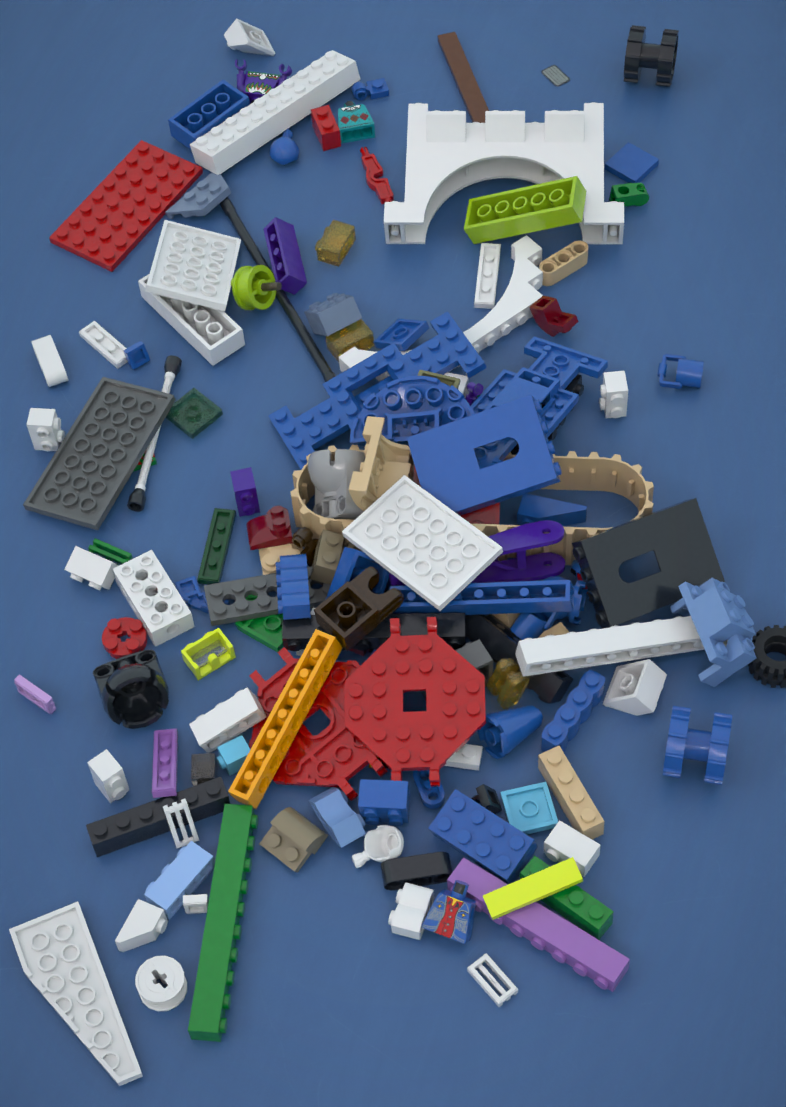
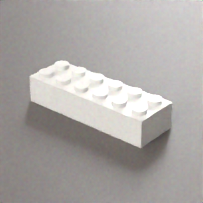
M149 274L138 281L142 298L212 366L245 345L243 329L224 311L145 292Z

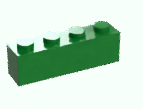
M534 856L520 872V879L550 866ZM577 885L541 899L542 902L571 923L598 940L613 924L614 911Z

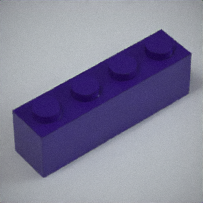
M275 217L263 229L276 282L281 283L282 290L295 295L307 284L294 225Z

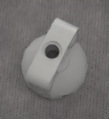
M328 449L315 451L310 454L308 472L315 486V505L313 508L315 514L325 518L354 520L364 512L354 503L348 490L353 471L360 472L361 462H365L364 452L337 449L335 451V461H331V451Z

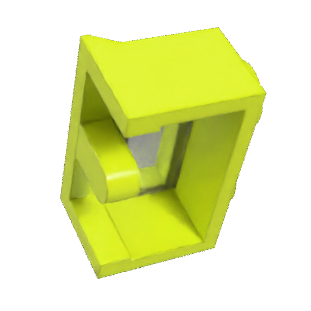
M220 628L207 632L201 639L188 644L181 650L183 661L198 681L236 658L233 645Z

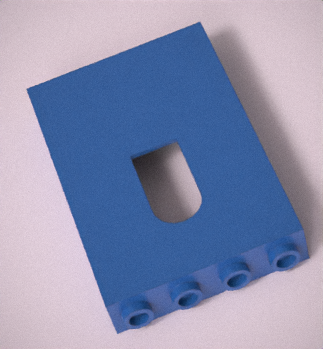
M528 395L407 437L421 488L460 516L561 482L559 475L562 474L559 462H555L553 454L556 451L553 442H548L546 434L549 433V428L546 421L541 419L540 413L543 412L539 399L536 400L532 395ZM505 438H513L518 442L519 452L514 458L480 469L474 449Z

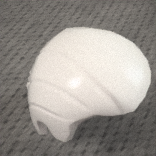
M379 825L375 830L368 831L364 838V851L352 856L355 867H362L370 859L384 862L389 859L398 858L404 847L401 831L390 825Z

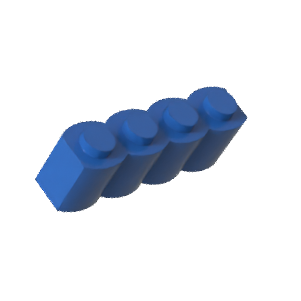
M306 554L280 556V562H276L278 614H283V620L311 618Z
M589 670L581 677L579 686L568 695L567 703L557 710L554 721H551L542 732V752L560 746L562 751L565 752L568 741L578 734L580 724L587 721L592 713V708L601 702L604 696V676Z

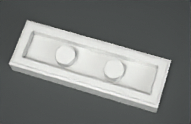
M93 321L79 331L80 337L117 369L128 362L123 352L127 348L97 322Z

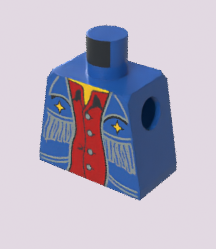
M455 880L452 891L445 889L440 891L422 924V928L463 944L470 941L476 901L465 897L469 884Z

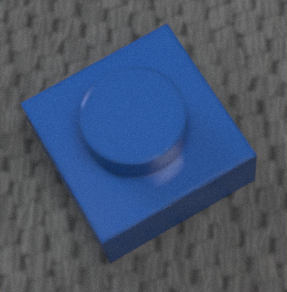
M141 341L123 350L128 364L133 370L150 361L146 347Z

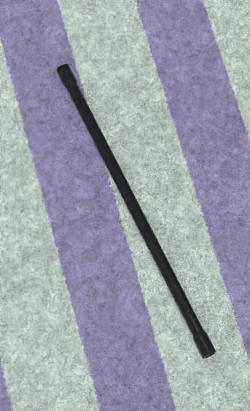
M226 197L219 203L225 215L230 219L256 265H264L270 269L238 216L229 197ZM276 290L277 300L322 373L325 382L336 376L335 373L332 372L284 290Z

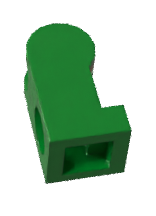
M643 183L612 185L609 201L624 202V207L631 205L642 206L649 201V194Z

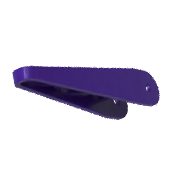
M544 520L523 524L488 536L502 547L503 553L501 555L516 552V558L504 561L494 560L471 583L536 581L560 575L566 566L565 559L561 555L546 552L526 556V550L560 542L564 538V527L558 522ZM389 574L392 586H407L394 575Z

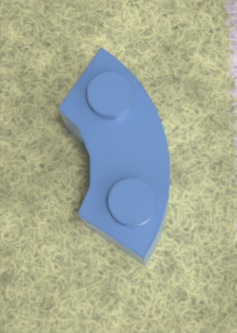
M331 787L308 800L319 821L339 847L342 848L366 834L363 829L365 826L363 818L347 804L349 802L348 798L342 790Z

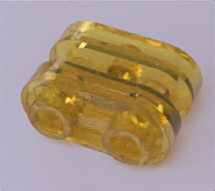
M512 658L501 659L496 664V668L487 684V689L493 696L499 695L497 702L503 709H509L520 700L529 683L527 676L523 677L522 672H517L519 666Z

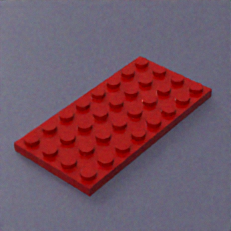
M141 140L49 237L50 243L113 272L166 214L165 212L203 174V169L194 163Z

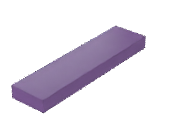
M176 728L154 731L153 798L177 796L178 731Z

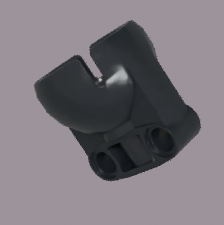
M144 650L115 659L96 667L93 671L104 710L116 724L120 725L122 722L124 727L130 729L147 727L162 716V708H167L169 688L154 650Z

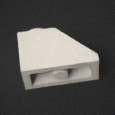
M138 899L115 940L118 950L125 952L156 941L159 934H162L167 927L168 920L164 909Z

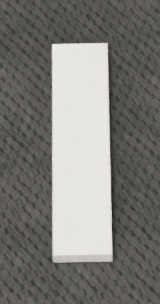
M481 243L474 308L493 309L495 307L501 244Z

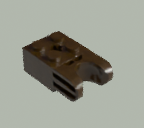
M374 567L366 568L351 582L347 581L314 609L317 623L329 635L336 637L341 646L347 651L398 609L404 600V594L396 588H392L383 594L371 592L379 582V573Z

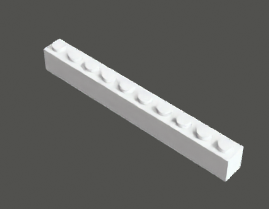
M678 616L673 619H657L645 623L636 622L625 626L615 625L610 628L569 632L556 636L547 635L542 638H526L518 642L515 655L524 677L705 649L691 616ZM728 639L723 642L725 646L727 645Z

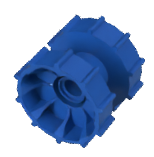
M673 705L663 775L680 778L683 758L707 762L704 782L722 785L732 715L715 712L711 732L688 728L691 708Z

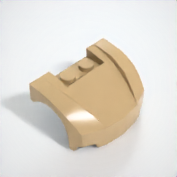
M367 416L363 430V437L366 441L364 450L365 462H361L360 472L353 471L348 489L354 503L363 511L370 507L404 475L411 480L413 478V469L411 463H409L411 453L409 446L392 442L381 434L385 418Z

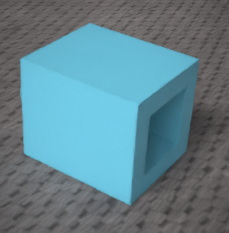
M241 735L218 746L219 756L216 759L222 770L226 768L231 776L239 772L250 752V748Z

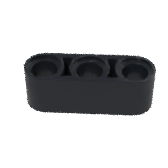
M434 852L389 859L380 865L384 888L390 891L403 889L405 883L418 886L445 883L452 874L450 855L447 852Z

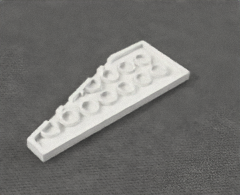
M79 902L9 929L25 975L113 1080L121 1086L143 1077Z

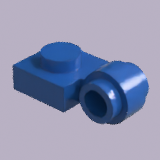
M381 78L367 81L366 86L362 82L354 83L352 93L357 100H364L368 95H370L372 100L389 96V89L385 79Z

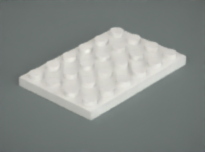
M164 220L145 292L209 307L214 310L225 311L241 239Z
M405 475L342 531L344 538L366 553L439 611L503 553V549L499 544Z

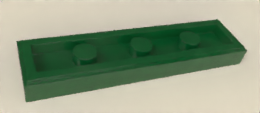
M214 508L197 578L198 584L210 585L221 582L236 517L235 510Z

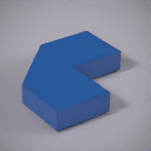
M195 576L174 582L175 588L187 606L209 614L205 592H201ZM228 599L224 601V604L230 605Z

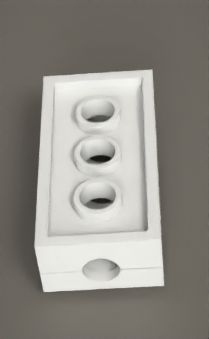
M152 550L113 568L117 585L137 618L142 622L146 633L155 647L195 627L191 611Z

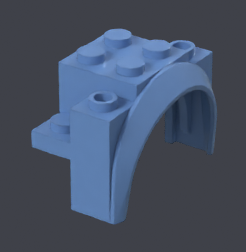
M711 578L698 587L685 581L678 586L683 598L671 605L670 608L674 614L679 613L684 617L691 616L709 661L714 663L698 676L701 682L716 687L733 673L757 658L752 642L753 636L756 635L753 629L754 623L744 608L746 606L744 600L739 595L730 593V589L725 582ZM728 639L727 645L725 647L723 642Z

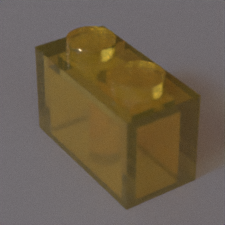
M333 220L330 226L325 228L321 240H318L316 243L315 251H317L318 260L339 267L356 240L355 226Z
M362 319L326 336L327 349L338 362L339 356L354 346L358 350L366 351L374 346L373 332Z

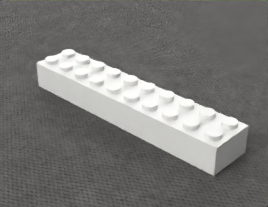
M334 50L327 52L323 57L313 61L309 66L298 71L297 74L286 79L282 84L271 89L252 104L242 108L238 113L227 118L223 123L212 128L205 135L198 137L196 141L190 144L195 162L217 175L223 173L309 115L311 109L321 107L354 83L360 81L356 61Z

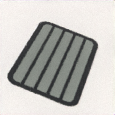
M556 65L541 71L555 86H560L570 80Z

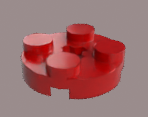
M129 617L114 618L107 623V627L103 631L102 643L104 649L110 653V656L118 659L137 653L140 650L143 651L147 645V633L142 622L138 619ZM124 635L130 637L125 642L121 641V637Z

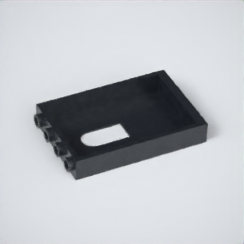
M696 498L682 501L572 543L573 555L579 563L580 575L586 583L589 601L594 606L596 612L595 619L601 626V629L619 625L679 601L683 596L678 586L685 581L698 587L711 578L725 582ZM654 551L660 572L632 583H626L620 578L619 567L624 561Z

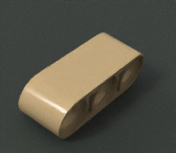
M581 240L574 241L543 260L539 265V269L543 272V285L552 286L585 266L588 262V244Z

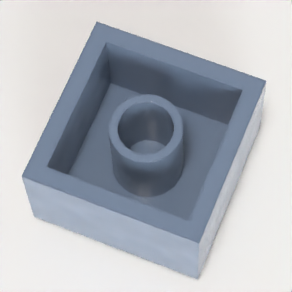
M338 293L327 296V300L322 303L318 301L309 306L310 309L304 311L313 333L329 336L362 319L354 297Z

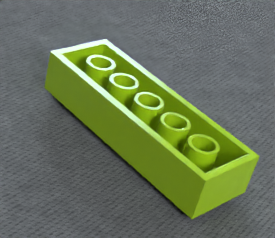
M578 176L472 198L469 199L464 231L473 244L580 223L583 219L587 191Z

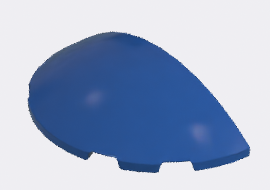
M429 376L399 378L387 383L386 387L378 393H372L362 404L363 409L358 417L354 418L351 427L350 444L366 445L363 430L367 416L385 418L381 434L392 442L408 445L407 437L471 416L475 412L465 399V396L457 388L440 382L438 378Z

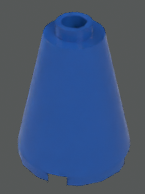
M532 705L487 713L486 724L480 730H477L480 741L485 740L487 744L485 750L496 759L505 757L542 725L543 715L538 708Z

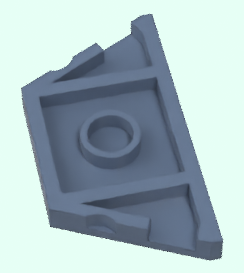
M212 172L204 180L198 182L191 191L185 193L165 213L169 219H173L176 214H182L183 218L205 216L229 196L231 191L221 174L217 175Z

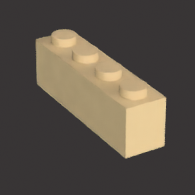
M557 746L539 754L538 769L573 829L590 839L603 835L605 821L561 747Z

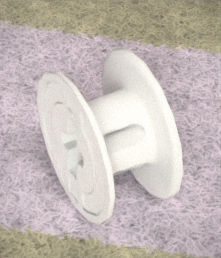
M168 956L152 957L146 960L137 971L135 985L142 1002L149 1009L158 1012L169 1011L177 1007L184 1000L187 993V980L181 964L174 958ZM160 979L163 984H166L167 987L163 988L160 983H157L156 980Z

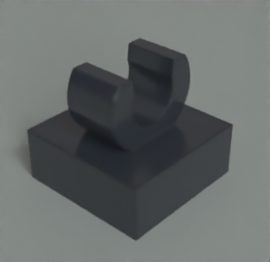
M485 784L476 788L478 795L473 796L472 800L477 803L480 802L481 806L494 814L502 811L494 789Z

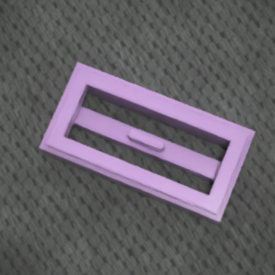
M20 674L14 679L18 692L44 711L52 714L57 709L50 695Z

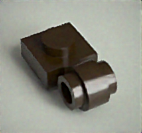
M303 527L293 534L292 542L298 548L304 547L300 554H306L307 564L311 567L319 539H312L313 533L311 530Z

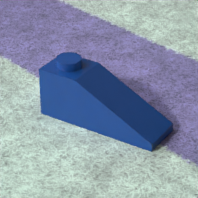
M526 493L522 496L517 512V525L544 520L555 521L562 526L586 522L587 506Z

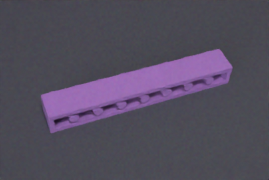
M463 857L447 879L448 890L452 891L455 880L468 883L469 887L465 897L475 900V910L478 912L483 911L492 920L483 895L508 884ZM537 902L492 920L499 925L504 924L509 927L514 935L518 937L523 936L530 940L535 948L539 950L544 949L551 953L556 961L560 963L565 962L572 966L577 974L581 976L586 975L593 979L594 983L601 989H609L614 992L629 969V958Z

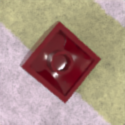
M274 506L267 512V515L256 517L246 523L250 550L293 543L288 510L282 506Z

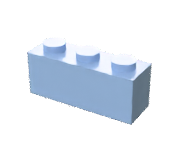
M190 841L187 846H183L177 853L175 860L171 864H167L163 868L160 877L155 882H151L146 888L144 895L147 903L164 909L167 919L170 920L183 905V895H192L214 869L215 861L213 855L193 841Z

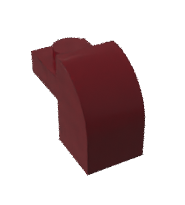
M542 296L529 307L538 326L545 333L553 337L559 332H569L579 322L576 315L561 311L556 298Z

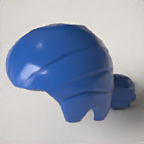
M286 129L282 134L283 137L276 139L270 146L271 159L281 165L297 161L299 158V148L296 142L292 140L293 132L290 129Z

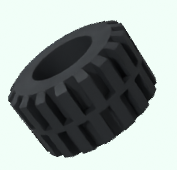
M774 625L773 628L767 626L764 627V631L759 630L756 636H753L752 642L757 658L747 664V666H749L750 674H754V679L762 681L761 684L765 686L770 684L771 688H776V685H780V688H785L786 660L775 661L766 654L779 652L786 656V626L784 628H779V625Z

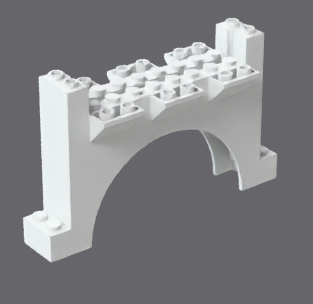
M584 103V111H545V123H525V111L518 110L486 111L485 123H466V111H428V104H409L405 201L385 202L384 230L386 244H425L428 227L440 206L453 194L474 183L489 179L514 178L541 184L578 176L587 191L583 219L579 223L582 240L587 244H623L624 202H604V103Z

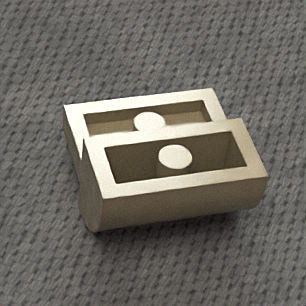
M287 807L270 822L272 827L259 844L294 872L298 873L311 853L316 854L328 837V834L294 808Z

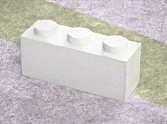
M247 687L236 692L233 697L225 702L217 704L214 709L206 714L198 716L189 725L199 745L207 753H211L218 746L235 738L267 716L256 695Z

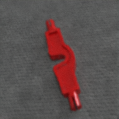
M362 147L360 153L362 154V165L366 171L367 185L376 192L381 204L394 201V194L388 179L379 178L383 176V168L378 163L375 155L370 154L367 147H364V149Z

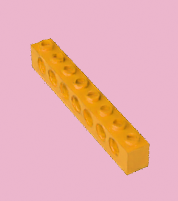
M315 629L228 790L236 801L245 805H252L254 809H257L343 648L336 637Z

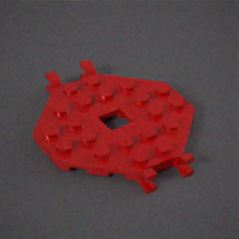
M427 617L428 635L401 636L400 619L392 618L390 619L391 636L345 680L344 725L351 734H354L375 756H378L392 770L391 780L402 781V771L429 770L431 787L440 786V769L455 752L457 753L470 740V737L478 729L480 730L486 724L485 676L437 635L436 617ZM406 691H425L426 711L403 712V694Z
M285 647L277 653L287 665L271 678L265 681L257 670L249 675L259 687L257 697L267 716L252 726V738L249 740L250 750L299 659L293 658ZM347 660V662L334 663L304 721L307 720L316 711L321 709L330 719V725L318 735L313 736L302 723L273 777L276 784L340 787L350 801H352L358 794L347 781L365 766L370 764L380 777L388 772L377 756L366 748L354 734H351L344 725L345 680L360 667L357 661Z

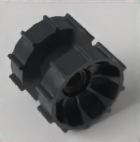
M632 25L627 40L624 82L638 83L642 68L657 69L656 85L670 87L677 57L679 30L665 29L661 44L645 43L646 27Z

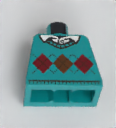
M347 101L344 107L338 109V127L341 144L375 138L374 121L364 104L355 105L353 101Z

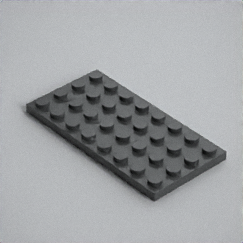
M102 377L24 502L23 506L25 509L99 530L176 401L174 395Z

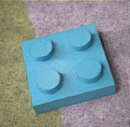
M547 782L500 792L508 823L526 835L553 829L557 825L558 819Z

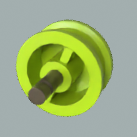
M256 265L254 267L242 266L236 271L234 278L231 280L234 299L238 306L244 310H253L255 308L264 310L269 308L274 302L276 290H281L282 288L281 283L275 281L271 270L264 265Z

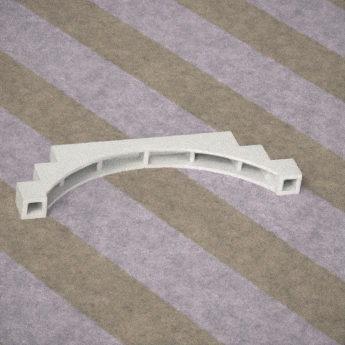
M527 235L511 245V258L515 261L510 283L502 298L483 319L463 332L477 353L487 346L493 345L502 336L508 335L517 326L523 325L526 320L533 316L529 307L543 296L537 291L543 285V272L537 267L542 262V248ZM354 346L339 356L340 370L344 372L377 352L358 350ZM408 350V351H400V352H401L402 355H404V354L408 353V352L411 351V350ZM386 371L377 376L376 379L380 382L387 378L389 374Z

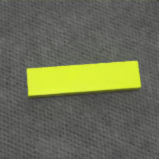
M572 857L483 895L492 920L581 883L583 878Z

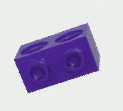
M252 468L230 471L239 517L260 513Z

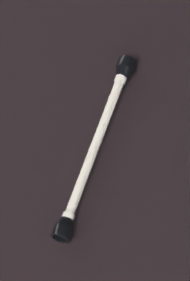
M168 356L164 364L165 380L162 392L170 394L172 382L179 373L182 360L177 356ZM160 427L146 449L138 482L134 491L129 496L127 507L132 511L140 512L144 509L146 502L145 485Z

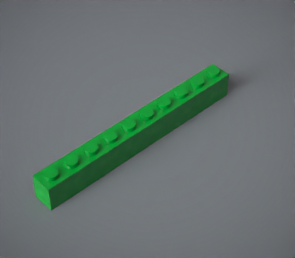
M224 805L188 1026L191 1040L221 1042L222 1033L227 1031V1018L224 1017L226 1009H230L231 994H228L229 986L234 984L235 972L232 971V965L238 959V948L235 945L236 939L240 940L242 926L239 925V919L244 917L245 902H242L243 894L247 895L248 892L246 874L251 872L252 859L249 858L250 850L253 851L255 847V836H252L253 829L258 827V815H255L252 805Z

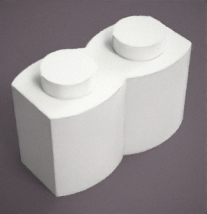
M405 883L403 889L398 890L396 896V903L398 905L396 910L391 911L388 920L392 933L417 940L421 939L424 932L422 924L434 901L433 889Z

